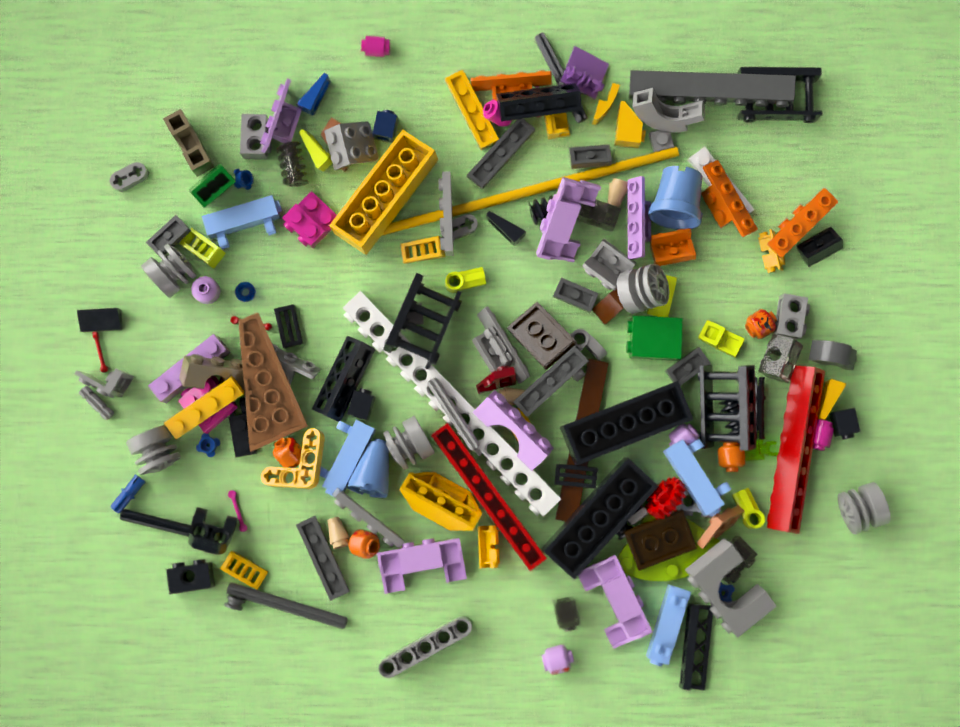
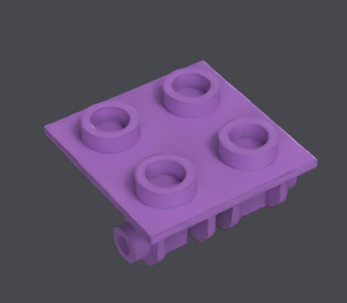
M574 46L560 82L564 84L576 83L580 92L596 99L598 92H601L604 88L602 81L609 64Z

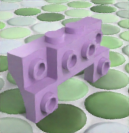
M562 177L557 194H554L553 199H550L548 202L546 219L543 218L540 225L542 237L536 251L537 257L547 260H565L574 263L575 254L581 244L579 241L570 239L581 209L580 204L595 206L598 191L601 190L600 185Z
M434 538L422 540L423 544L414 546V542L402 544V548L378 552L377 558L384 593L406 590L403 574L444 567L446 583L467 579L460 538L435 542Z
M616 555L586 567L578 575L585 591L601 585L618 622L604 629L613 649L653 632L641 609L644 607L640 596H635L632 590L635 587L630 576H625Z

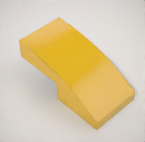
M612 83L607 101L599 100L592 122L593 125H597L609 112L617 96L619 84Z

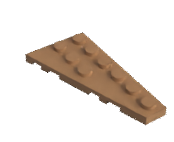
M258 312L238 320L250 452L308 427Z

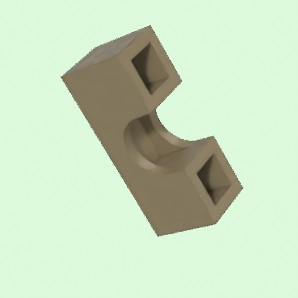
M181 109L163 118L170 133L180 146L189 167L197 177L215 167L187 116Z
M198 354L184 355L179 375L183 387L204 389L206 380L209 377L220 375V384L233 376L244 391L242 360L232 359L230 361L220 357L204 358Z

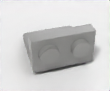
M369 122L338 124L324 131L334 170H340L352 164L378 160L379 157Z
M603 239L591 257L583 264V268L589 276L596 277L602 281L601 284L605 288L616 290L619 274L632 270L636 262L628 259L627 255Z

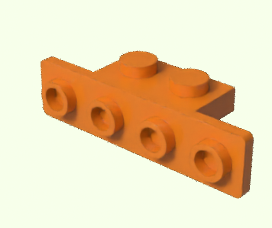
M543 70L534 73L519 72L510 75L498 74L496 76H477L471 78V86L474 92L492 90V100L496 101V94L527 90L535 86L552 85L551 71Z
M716 160L705 165L703 170L712 185L703 191L701 195L719 227L722 228L733 221L742 237L757 231V226L720 162Z
M823 188L805 206L799 205L792 212L795 216L790 221L786 218L778 226L781 230L767 245L782 258L838 203V200L826 188Z

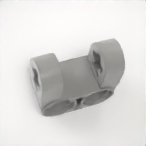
M577 329L571 334L573 338L577 334L585 338L583 344L575 345L579 351L586 347L599 361L607 355L606 350L585 330ZM580 368L572 378L578 382L585 376V373Z

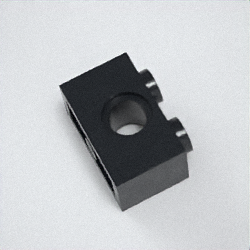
M205 559L194 560L193 565L185 566V562L174 563L172 568L166 569L169 595L215 587L212 562L206 563ZM189 570L195 574V579L192 582L186 577Z

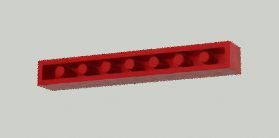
M793 365L790 374V388L787 394L786 412L783 416V431L780 435L781 443L779 453L777 454V467L773 478L774 486L770 496L771 504L767 516L768 529L795 534L800 533L825 377V370L817 367Z
M446 423L431 434L434 441L529 571L547 559L449 424Z

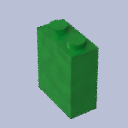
M219 163L195 183L189 191L205 208L236 181Z
M633 315L631 321L627 322V333H630V341L626 343V353H629V358L679 361L682 350L683 318Z

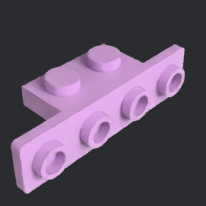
M287 78L285 84L281 83L276 95L280 97L279 100L275 99L271 109L274 115L269 116L266 127L269 128L268 132L263 133L260 144H263L261 150L263 153L266 152L272 138L287 145H290L302 109L284 102L291 79Z
M643 176L628 180V259L630 260L645 257V243L651 240V220L648 217L651 202L645 201V177Z

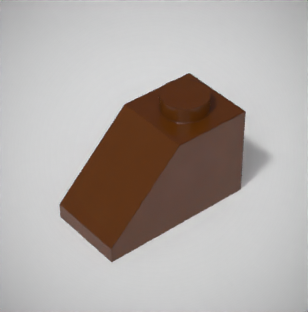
M617 289L610 292L592 309L604 325L624 309L619 300Z

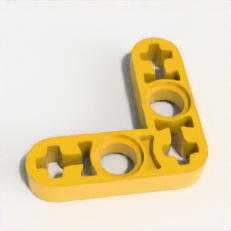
M310 428L304 433L299 468L267 467L261 473L262 482L271 487L315 488L320 477L325 441L323 432ZM316 435L317 439L311 441V437ZM314 453L315 461L312 464H308L307 457L309 454ZM292 472L294 479L291 483H287L286 476ZM269 475H277L279 476V479L271 478L270 480ZM310 476L312 478L311 481L306 482L305 478Z

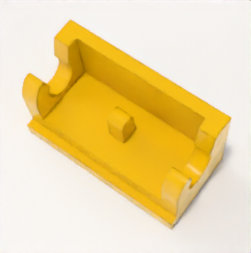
M566 113L544 116L548 139L570 136Z

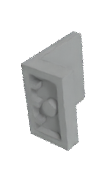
M115 369L109 373L106 378L107 384L90 374L78 370L75 372V375L80 377L78 381L87 386L98 387L97 392L114 398V396L122 398L134 378L133 375L125 371Z

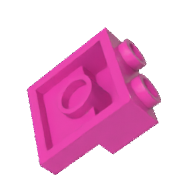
M311 191L298 205L295 204L282 219L285 221L283 226L291 233L295 231L299 235L297 239L305 247L310 245L314 248L332 230L329 225L337 215Z
M211 376L206 380L204 389H185L181 393L182 397L178 400L183 408L187 407L220 384L216 376ZM234 401L200 423L199 427L204 433L208 434L236 410L238 406Z

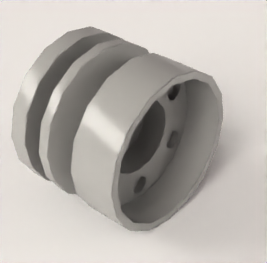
M167 243L164 248L169 255L159 250L158 254L162 261L158 262L150 257L141 267L155 285L167 297L171 298L180 290L176 282L178 279L188 284L189 281L184 274L187 273L192 279L197 275L186 257Z
M653 263L642 266L638 270L632 269L620 273L617 278V293L624 309L628 313L634 314L645 311L648 308L653 309L666 305L669 300V284L661 267Z
M415 416L402 422L405 430L403 433L396 426L393 427L396 437L393 438L388 430L383 433L392 457L401 465L403 470L409 468L405 460L407 458L410 459L413 465L416 464L414 454L418 453L423 460L435 454Z
M165 425L147 430L126 442L131 455L142 454V457L135 462V465L138 466L146 463V465L139 468L140 475L161 471L181 458L179 452L169 454L176 450L177 446L165 445V443L173 438Z
M875 482L859 486L858 493L854 489L838 493L840 513L852 534L856 535L861 533V531H868L870 524L877 528L890 523L889 506L882 490Z

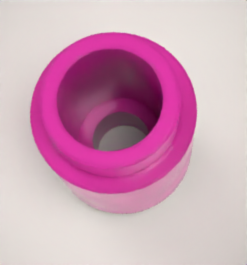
M366 35V38L361 41V52H365V56H389L390 39Z
M491 100L485 104L483 116L498 126L504 127L512 122V120L501 122L498 101Z
M825 420L817 421L813 449L825 451V448H830L834 432L832 422Z

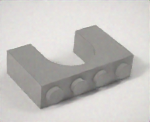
M724 538L686 568L685 571L689 575L687 580L694 588L698 587L701 591L699 593L701 599L706 604L708 602L711 604L710 611L717 619H722L721 626L728 634L732 632L738 638L777 606L768 593L758 584L735 601L725 602L720 600L719 585L721 580L727 573L744 561L735 547Z

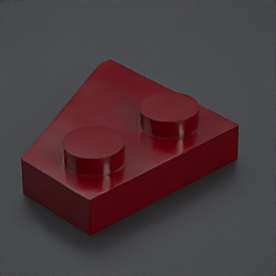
M505 365L498 367L497 371H493L476 385L478 394L516 385L514 366L509 367Z

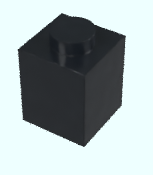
M360 388V391L354 390L347 414L369 421L376 398L371 395L372 391Z
M855 408L829 413L835 437L841 436L842 440L854 438V433L861 432Z

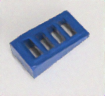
M323 73L298 101L297 106L302 109L301 111L312 116L315 114L331 82L328 74Z

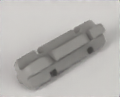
M493 326L489 327L484 331V335L487 339H490L489 343L496 355L500 356L499 360L501 363L506 365L513 360V357L509 352L507 353L506 350L508 349L500 336L496 335L497 331Z
M85 386L79 391V394L87 399L88 404L96 412H99L103 419L108 420L113 416L114 412L109 407H106L107 405L93 393L90 387Z

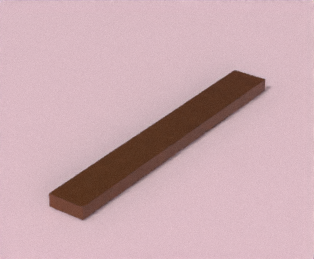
M588 359L576 420L599 411L609 365L608 362ZM570 453L568 454L566 465H574ZM587 461V462H585V463H582V464H580V465H575V466H585V467H588V462H589V461ZM565 469V473L586 475L587 472ZM564 477L563 481L584 483L585 479ZM562 485L561 500L558 502L556 520L566 522L580 506L583 487Z

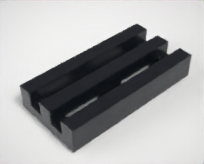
M295 305L275 308L274 311L283 349L303 345ZM288 310H291L297 341L294 340ZM282 311L284 313L288 335L290 339L289 343L286 342L283 324L280 316V312Z
M556 464L554 484L596 489L598 468ZM560 468L591 471L592 476L561 473ZM559 477L592 480V483L559 481Z

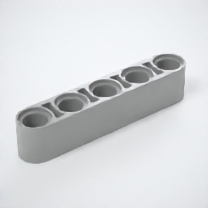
M466 616L457 617L382 659L379 665V673L384 678L394 677L466 637L472 629L471 620ZM460 621H465L469 626L464 632L459 631L456 627ZM442 631H446L450 635V639L446 642H442L438 638V634ZM424 641L431 644L432 648L428 652L420 649V644ZM410 652L413 660L410 662L403 661L402 653ZM391 662L394 665V671L386 672L383 664Z

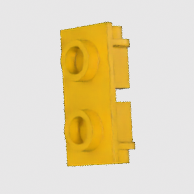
M770 229L769 235L767 232L759 233L760 237L758 240L761 252L769 250L770 253L762 255L765 270L768 273H772L778 267L779 270L783 271V265H785L784 256L780 258L767 245L776 235L775 231Z
M497 525L478 526L480 568H498L500 563L499 549H495V545L499 544Z

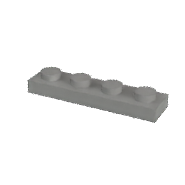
M446 171L442 172V178L438 179L439 191H443V198H439L440 211L443 210L444 218H440V230H444V238H440L441 250H445V256H454L451 173Z
M339 488L333 492L332 495L336 499L334 503L344 510L347 507L351 510L350 515L359 522L361 520L365 521L368 524L366 527L375 535L378 532L383 535L384 538L382 540L389 546L396 545L398 548L401 547L404 540Z

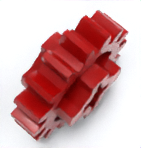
M668 477L666 482L662 480L658 488L647 499L649 503L645 505L646 511L656 519L659 517L664 519L665 515L669 517L672 511L677 510L676 506L682 504V498L686 496L683 494L687 490L684 487L685 484L676 477Z

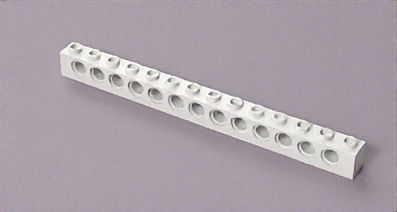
M360 291L343 307L346 312L344 316L351 323L355 321L360 326L357 330L365 338L369 336L374 341L372 345L380 353L384 351L383 348L393 324ZM363 312L370 313V319L366 322L360 321V315ZM381 326L385 329L382 336L374 335L376 327ZM400 332L399 336H401L403 340L409 342ZM400 347L395 351H391V353L384 351L388 355L386 360L393 367L397 365L402 370L401 376L407 382L412 380L417 385L414 389L422 397L426 395L431 400L428 404L436 412L440 409L445 414L443 419L452 426V421L437 398L430 393V387L427 384L428 381L435 377L438 379L449 398L455 401V407L461 415L467 414L470 417V422L467 425L472 433L475 429L484 431V438L478 440L480 446L474 450L478 456L483 454L488 459L485 463L493 471L497 469L502 474L500 478L507 486L512 484L517 489L514 493L522 501L526 499L531 504L529 509L536 516L539 514L544 516L561 500L534 470L531 471L517 457L518 454L491 426L487 427L473 413L475 409L432 365L429 370L425 369L427 359ZM407 355L413 358L412 364L404 366L402 358ZM419 370L427 372V378L423 381L416 379V373ZM493 443L498 446L499 451L496 455L488 454L487 446ZM509 458L512 460L513 467L510 470H504L501 467L503 459ZM523 473L527 476L526 484L519 485L516 483L515 478L517 474ZM533 488L540 489L542 495L539 500H533L530 497V492Z

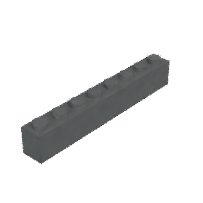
M631 70L629 99H633L634 92L653 88L658 99L663 103L665 100H674V103L684 104L686 101H694V103L703 101L704 104L706 102H714L715 105H726L727 102H733L737 106L756 103L755 105L759 107H765L768 104H776L777 107H788L794 102L796 76Z

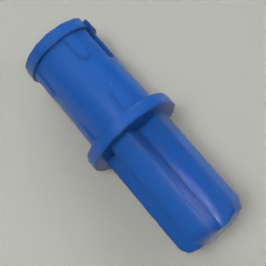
M135 474L128 485L121 489L122 492L111 504L112 510L121 513L131 499H135L134 496L146 481Z

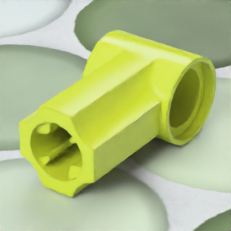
M482 267L461 272H451L445 279V287L451 293L486 285ZM456 278L460 284L457 287H453L449 284V280Z
M749 487L732 494L736 506L739 505L744 510L741 515L744 526L748 529H756L763 526L765 516L759 510ZM751 514H755L758 517L756 525L751 524L749 521Z

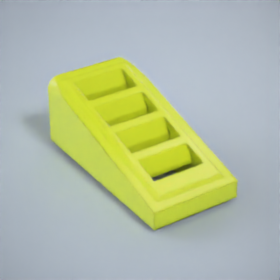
M304 129L299 132L316 167L324 172L332 164L331 156L309 132Z
M191 228V232L179 244L214 269L225 256V252ZM195 236H197L198 238L194 241V243L191 246H189V244L192 242Z

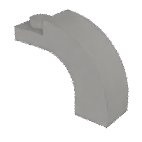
M653 88L634 92L633 109L643 123L656 130L684 132L688 131L689 124L705 121V105L703 101L682 106H670L658 99Z

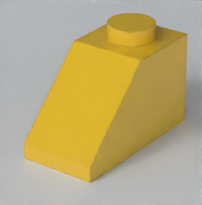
M621 101L618 108L614 146L639 148L641 142L645 140L646 130H642V121L625 101Z

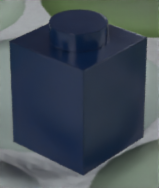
M391 110L377 111L372 133L375 140L393 143L398 125V116L395 112Z

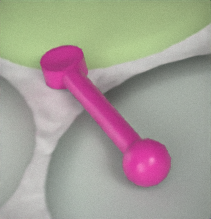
M233 490L229 491L228 497L232 499L240 523L239 530L245 532L247 525L243 522L236 501L237 493Z

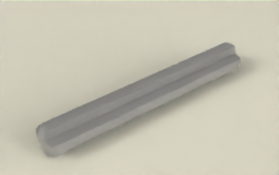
M435 377L428 381L427 384L469 449L473 451L480 446L478 440L438 379Z

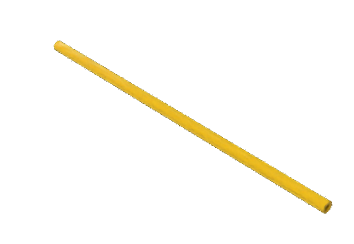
M677 147L613 163L611 166H602L564 177L579 182L580 180L588 181L678 157L679 151ZM562 177L452 206V217L558 189ZM443 210L392 222L381 236L439 221L440 218H444Z

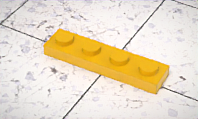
M463 69L446 77L445 82L480 149L483 150L495 144L499 138L490 121L483 116V107Z
M231 376L166 420L164 425L177 440L245 392L234 377Z

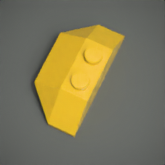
M436 472L409 473L400 487V492L413 511L448 530L473 531L482 515V511L478 508L477 502L470 491Z

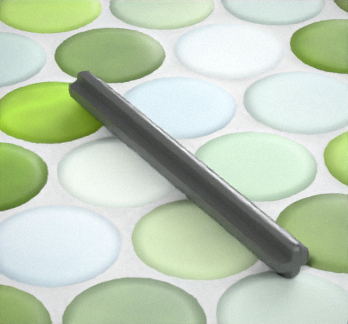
M230 583L227 588L228 595L340 629H344L347 624V617L242 585Z

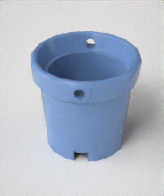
M679 166L666 167L663 169L655 201L649 206L648 217L654 223L671 229H694L699 227L703 213L700 211L702 174L690 167H686L685 171H678Z

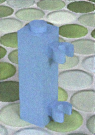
M273 195L203 215L202 220L207 236L210 239L217 238L219 247L223 250L230 247L227 234L264 224L268 235L276 234L273 221L281 219L279 212H282L280 201L275 200Z
M358 420L355 421L353 427L339 421L336 428L347 433L348 436L331 470L329 471L321 467L320 476L325 478L322 487L326 488L325 493L333 496L332 494L337 488L345 492L348 482L376 429Z
M697 439L688 446L684 440H680L665 449L663 453L680 480L685 484V488L701 513L712 517L721 511L720 507L724 505L720 496L730 491L731 487L727 482H724L714 489L692 454L704 446L700 439Z
M670 584L667 585L646 653V657L651 659L650 663L662 667V664L669 665L691 594L690 591Z

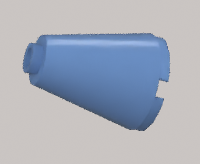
M374 439V441L368 443L348 482L349 490L361 495L363 493L370 494V497L374 498L387 497L389 493V449L386 441Z

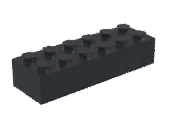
M676 381L562 425L560 430L574 465H580L694 419L680 384Z
M623 457L541 550L575 580L658 488V485L629 458Z

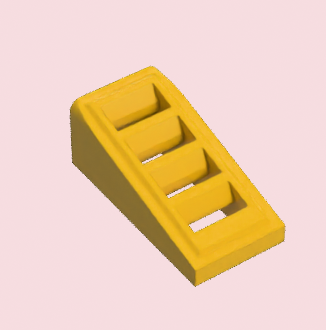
M435 236L401 243L403 263L407 264L446 257L445 250H441L440 238L442 237ZM433 243H436L437 253L434 252ZM425 244H428L429 254H426ZM418 245H420L421 256H418ZM408 247H412V252H413V257H412V258H410L409 248H408Z
M834 379L825 381L818 420H825L844 390L846 383Z
M234 550L229 553L220 568L222 571L256 590L259 589L268 574L267 570ZM234 559H237L238 561L236 562L233 569H231V563ZM244 563L245 566L239 574L237 570L240 567V565ZM249 567L253 568L247 578L244 577ZM256 571L260 572L256 581H251Z

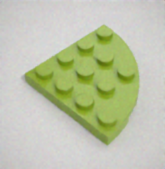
M648 513L639 525L653 520L655 517ZM686 518L697 549L638 571L629 545L626 542L617 559L624 574L648 581L676 580L689 576L685 569L720 541L713 537L707 547L702 549L697 542L705 533V530Z

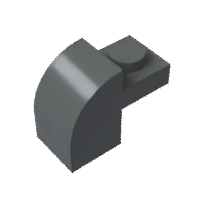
M812 340L809 360L819 364L835 365L846 370H854L857 350L852 349L851 345L844 343Z

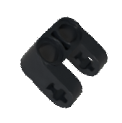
M197 507L190 527L189 545L194 549L215 555L225 553L232 540L238 518L228 515L224 527H216L204 523L208 509Z

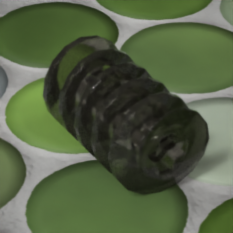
M300 142L284 143L276 149L277 153L280 154L278 156V160L281 162L279 166L283 170L281 175L284 177L283 184L286 186L297 187L309 183L308 180L302 179L307 176V172H301L302 169L306 168V165L299 164V162L304 160V157L298 156L303 150L296 149L297 146L301 145Z

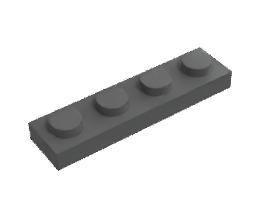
M517 119L467 174V177L482 190L535 132V128L526 120Z
M575 346L572 347L513 402L528 417L582 368L588 360Z
M313 516L296 524L330 601L350 592L317 517Z

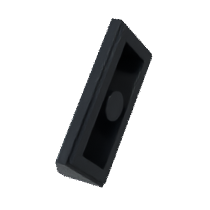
M829 227L800 243L796 248L806 265L810 267L843 248V239L832 227Z
M119 308L77 310L80 332L122 330V310Z

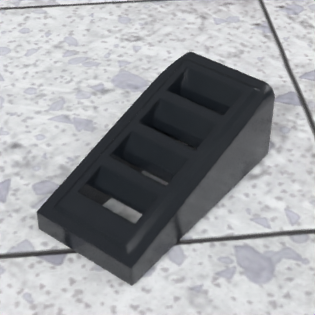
M489 211L486 214V220L513 246L526 235L524 229Z

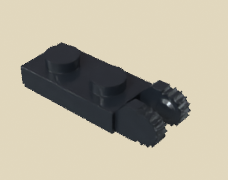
M240 398L239 402L242 415L236 416L234 410L229 417L236 458L257 454V450L250 452L245 398Z

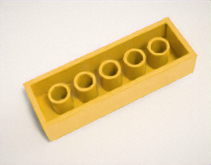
M402 130L329 225L334 234L367 255L437 163L438 157L435 150Z

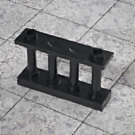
M740 67L737 74L796 76L795 82H803L805 84V111H794L793 103L785 107V111L773 110V104L765 106V110H753V103H747L745 110H741L738 114L737 120H743L745 123H752L756 120H804V123H814L822 116V111H814L813 83L817 82L821 77V67Z
M416 273L383 350L391 353L393 347H400L428 359L425 369L429 370L432 364L436 365L440 353L437 352L453 312H458L462 300H459L462 292L458 291L454 299L425 287V284L421 283L424 276ZM416 294H423L450 306L447 315H441L417 304V301L414 300ZM414 311L443 324L439 334L410 322V319L406 318L408 312L413 313ZM401 329L410 330L435 341L432 351L430 352L403 340L399 336Z
M712 365L700 366L698 372L701 405V432L699 439L704 445L702 449L714 447V442L739 443L740 450L744 451L756 449L755 365L738 366L737 372H713ZM713 380H737L739 382L738 393L713 392ZM713 401H738L739 413H713ZM714 421L738 422L740 424V433L715 434Z

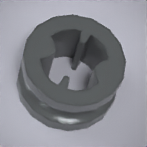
M227 595L228 602L224 606L242 611V604L246 600Z

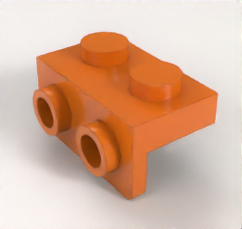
M678 229L672 232L652 235L650 249L655 264L663 266L695 260L696 252L691 240V229Z

